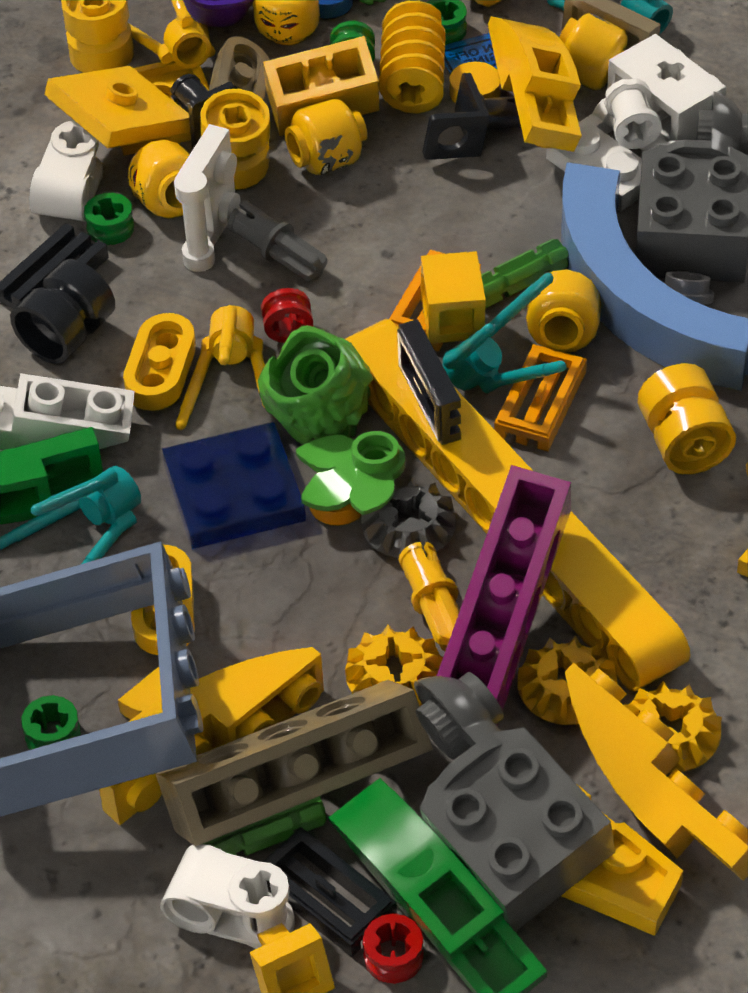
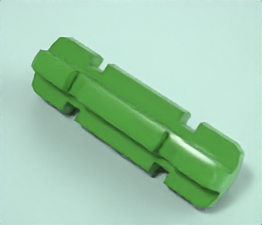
M550 239L536 247L537 253L530 249L494 267L495 274L492 275L491 271L482 273L481 277L486 298L485 308L502 301V294L505 297H510L528 288L545 272L550 273L567 268V257L569 256L567 248L558 239Z
M320 796L203 844L211 845L233 855L242 850L245 855H249L287 840L294 833L293 830L302 827L304 830L309 831L324 825L326 822V810Z

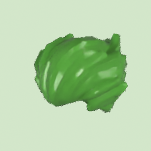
M306 325L290 333L282 346L278 358L272 356L268 360L258 379L259 395L267 412L272 414L286 431L302 445L311 442L312 438L316 440L332 435L354 437L362 414L368 410V399L371 396L369 383L373 380V376L370 373V367L364 362L351 342L325 330Z

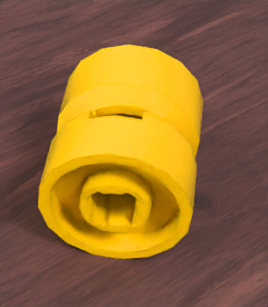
M61 0L65 29L67 30L66 36L70 62L77 70L86 73L123 67L131 62L134 48L131 27L128 23L129 9L127 0Z
M225 89L213 94L204 102L200 112L201 136L209 124L229 129L231 153H234L237 157L234 175L235 189H246L256 185L265 177L269 168V108L261 97L251 91Z
M687 363L671 365L654 373L643 383L638 392L637 403L648 427L654 434V440L669 470L678 474L700 473L720 464L730 455L736 444V433L722 405L719 403V398L703 368Z

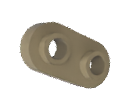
M230 37L216 56L209 91L227 82H233L237 89L251 91L264 99L266 85L263 62L269 60L267 54L257 44L246 38Z

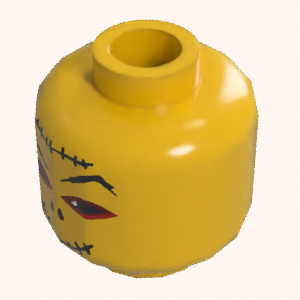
M253 0L255 24L259 32L275 43L281 45L298 44L310 36L318 27L320 16L319 0Z
M168 140L152 141L138 150L128 168V184L134 196L156 216L169 219L183 216L182 203L177 200L175 195L174 180L190 153L178 143Z

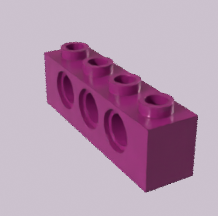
M511 465L437 676L459 679L467 672H471L489 689L502 711L571 512V482Z

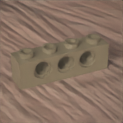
M386 680L196 756L197 762L155 773L175 832L194 846H198L433 750L429 736L416 716V709L419 708V704L414 690Z

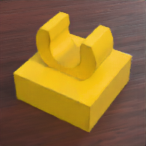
M280 923L257 934L262 946L251 951L250 956L261 993H327L335 989L322 937L311 923L289 933L284 924Z

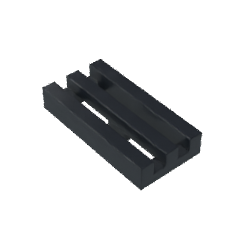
M65 223L0 281V302L14 309L33 289L43 288L44 279L62 261L75 259L79 254L81 256L77 259L78 261L96 270L109 258L107 244L100 240L92 244L90 235L81 232L76 236L74 227Z
M416 319L399 324V329H397L398 365L437 441L444 445L461 440V430L458 424H461V415L458 411V408H461V399L419 320Z
M302 827L262 861L281 868L352 925L351 927L287 877L290 888L287 902L292 906V909L351 957L361 949V941L363 940L365 929L371 921L382 915L397 914V902ZM296 852L301 853L370 909L366 913L362 912L337 892L331 883L321 875L313 873L293 855ZM266 880L268 890L271 892L270 881Z

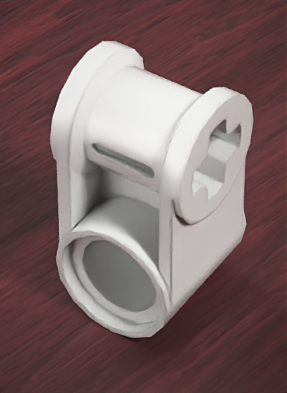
M74 120L62 123L52 132L41 164L35 170L32 178L29 202L31 212L34 214L85 222L84 207L88 200L96 194L99 183L103 178V166L100 159L96 157L99 141Z
M205 844L191 845L186 849L160 906L163 914L180 928L194 933H208L247 944L255 949L262 946L257 934L280 923L285 925L289 933L294 931L295 926L293 909L287 902L290 893L289 883L286 874L281 868L271 863L258 862L229 854L221 849ZM266 880L270 881L271 893L268 892ZM253 918H256L258 931H255Z

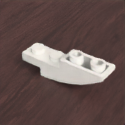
M20 373L18 388L0 386V451L93 427L99 443V449L128 442L135 391Z

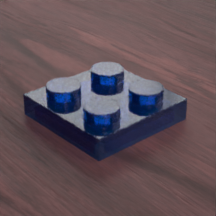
M274 422L162 448L164 466L192 549L306 521L305 505L302 504L299 488Z

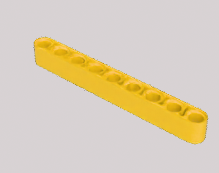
M383 319L345 338V340L352 343L364 362L370 367L373 380L369 383L371 396L368 399V404L487 534L511 465L533 470L456 388L455 390L461 399V408H458L461 415V424H458L461 430V440L444 445L437 441L398 365L397 329L399 328L391 320ZM571 511L542 596L589 647L599 644L603 656L607 660L615 661L616 676L629 690L638 691L639 688H644L689 662L691 657L690 647L683 631L672 617Z

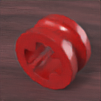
M278 289L268 294L261 304L264 331L270 339L276 342L285 343L290 333L301 326H314L310 299L306 293L299 289Z
M393 913L382 915L371 921L365 929L363 936V956L366 969L373 977L382 982L396 984L406 982L418 973L424 959V941L422 931L416 922L405 915ZM391 940V944L394 947L396 940L403 941L405 943V954L396 957L393 950L390 957L382 955L381 944Z

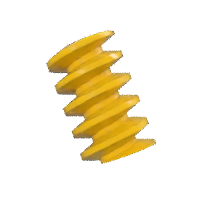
M404 1L395 4L387 11L382 21L379 91L389 105L405 113L430 111L439 105L444 96L446 35L445 28L442 25L441 11L432 4L423 1Z

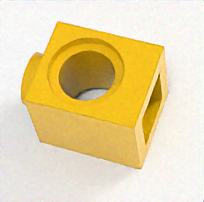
M477 251L421 256V301L427 337L430 343L465 341L485 325L486 298Z

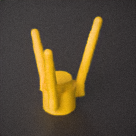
M171 0L177 18L167 25L163 44L130 24L132 38L157 54L165 65L174 61L182 68L193 69L206 62L208 57L215 55V49L210 42L208 26L192 19L183 0Z
M228 305L220 307L212 314L209 336L201 341L200 356L175 422L178 430H183L187 426L210 362L214 357L221 365L238 364L246 357H249L258 392L260 393L258 379L265 366L263 340L254 336L255 320L252 314L245 308Z

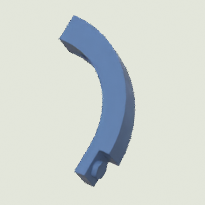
M567 162L563 179L561 243L567 248L569 254L567 257V269L580 272L588 277L599 291L601 300L600 322L635 351L664 367L680 363L695 364L705 370L712 385L742 391L745 375H748V318L731 315L695 302L656 278L632 252L620 229L617 219L620 170Z

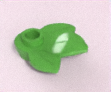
M383 431L366 432L359 435L356 439L344 435L326 436L308 442L296 449V456L304 464L317 472L302 493V504L320 511L339 510L350 503L362 515L381 509L392 499L395 493L394 480L403 473L406 465L405 452L398 444L396 438Z

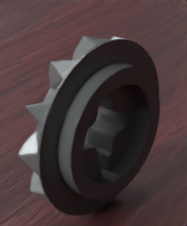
M412 477L405 486L397 487L394 485L395 493L387 505L377 511L365 515L361 514L362 531L368 543L382 554L399 559L403 549L416 542H421L423 550L425 543L429 542L434 545L436 552H438L449 543L456 529V515L451 496H442L435 483L426 487L418 486ZM413 509H419V520L410 517L405 522L399 524L398 512L409 514Z

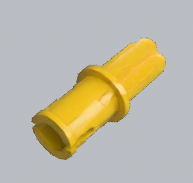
M416 542L403 549L398 561L413 590L411 603L414 610L424 615L435 642L439 644L443 651H446L460 611L456 603L459 591L456 583L447 578L434 545L426 542L423 550L421 542Z

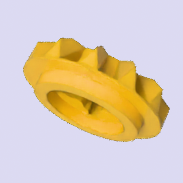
M387 624L381 634L373 636L364 632L360 644L356 648L348 649L345 668L346 682L353 694L386 680L393 681L413 689L420 707L422 703L414 689V681L437 676L443 657L437 651L434 638L423 639L419 637L414 626L407 632H395ZM395 655L396 658H399L400 664L403 665L402 673H400V682H395L394 674H390V670L386 666L389 656Z
M576 636L569 643L557 644L549 638L544 648L540 650L529 649L524 664L518 668L519 695L526 707L541 719L560 725H577L579 722L571 703L568 685L564 679L558 680V668L568 669L572 663H575L589 676L597 669H600L618 684L615 661L607 660L603 656L599 644L590 648L583 646Z
M662 681L659 687L653 691L648 692L639 688L634 700L630 704H624L636 716L646 708L658 719H660V716H665L671 722L679 718L683 720L681 732L677 733L675 729L668 727L674 733L668 740V743L681 758L669 773L675 768L680 772H685L703 765L714 755L720 744L722 717L717 716L713 710L711 697L700 698L694 695L690 684L683 690L669 689L665 682Z

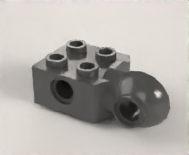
M713 92L711 110H699L696 140H678L669 145H659L642 152L636 257L656 278H665L666 273L670 271H686L710 277V281L745 282L748 258V113H741L737 105L721 93Z
M467 672L459 679L432 676L414 681V689L422 703L416 709V716L426 733L439 749L454 760L429 785L420 807L423 821L448 846L504 911V919L516 932L615 853L611 821L525 727L501 731L496 726L504 719L503 711L492 693L477 676Z

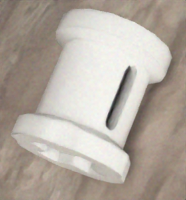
M638 78L621 79L612 84L606 90L604 104L608 113L616 121L613 127L616 141L620 146L627 149H639L650 145L659 137L662 126L659 116L650 108L651 91L645 81Z

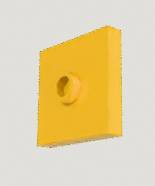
M131 66L48 78L44 95L107 149L183 135L190 132L189 113Z

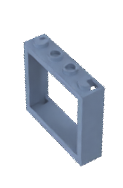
M161 541L0 588V648L154 605L163 710L159 714L0 758V817L197 762L194 734L203 732V721L198 703L194 695L191 694L190 688L199 685V677L192 653L186 646V643L195 641V634L189 612L182 600L191 597V592L184 568H173Z

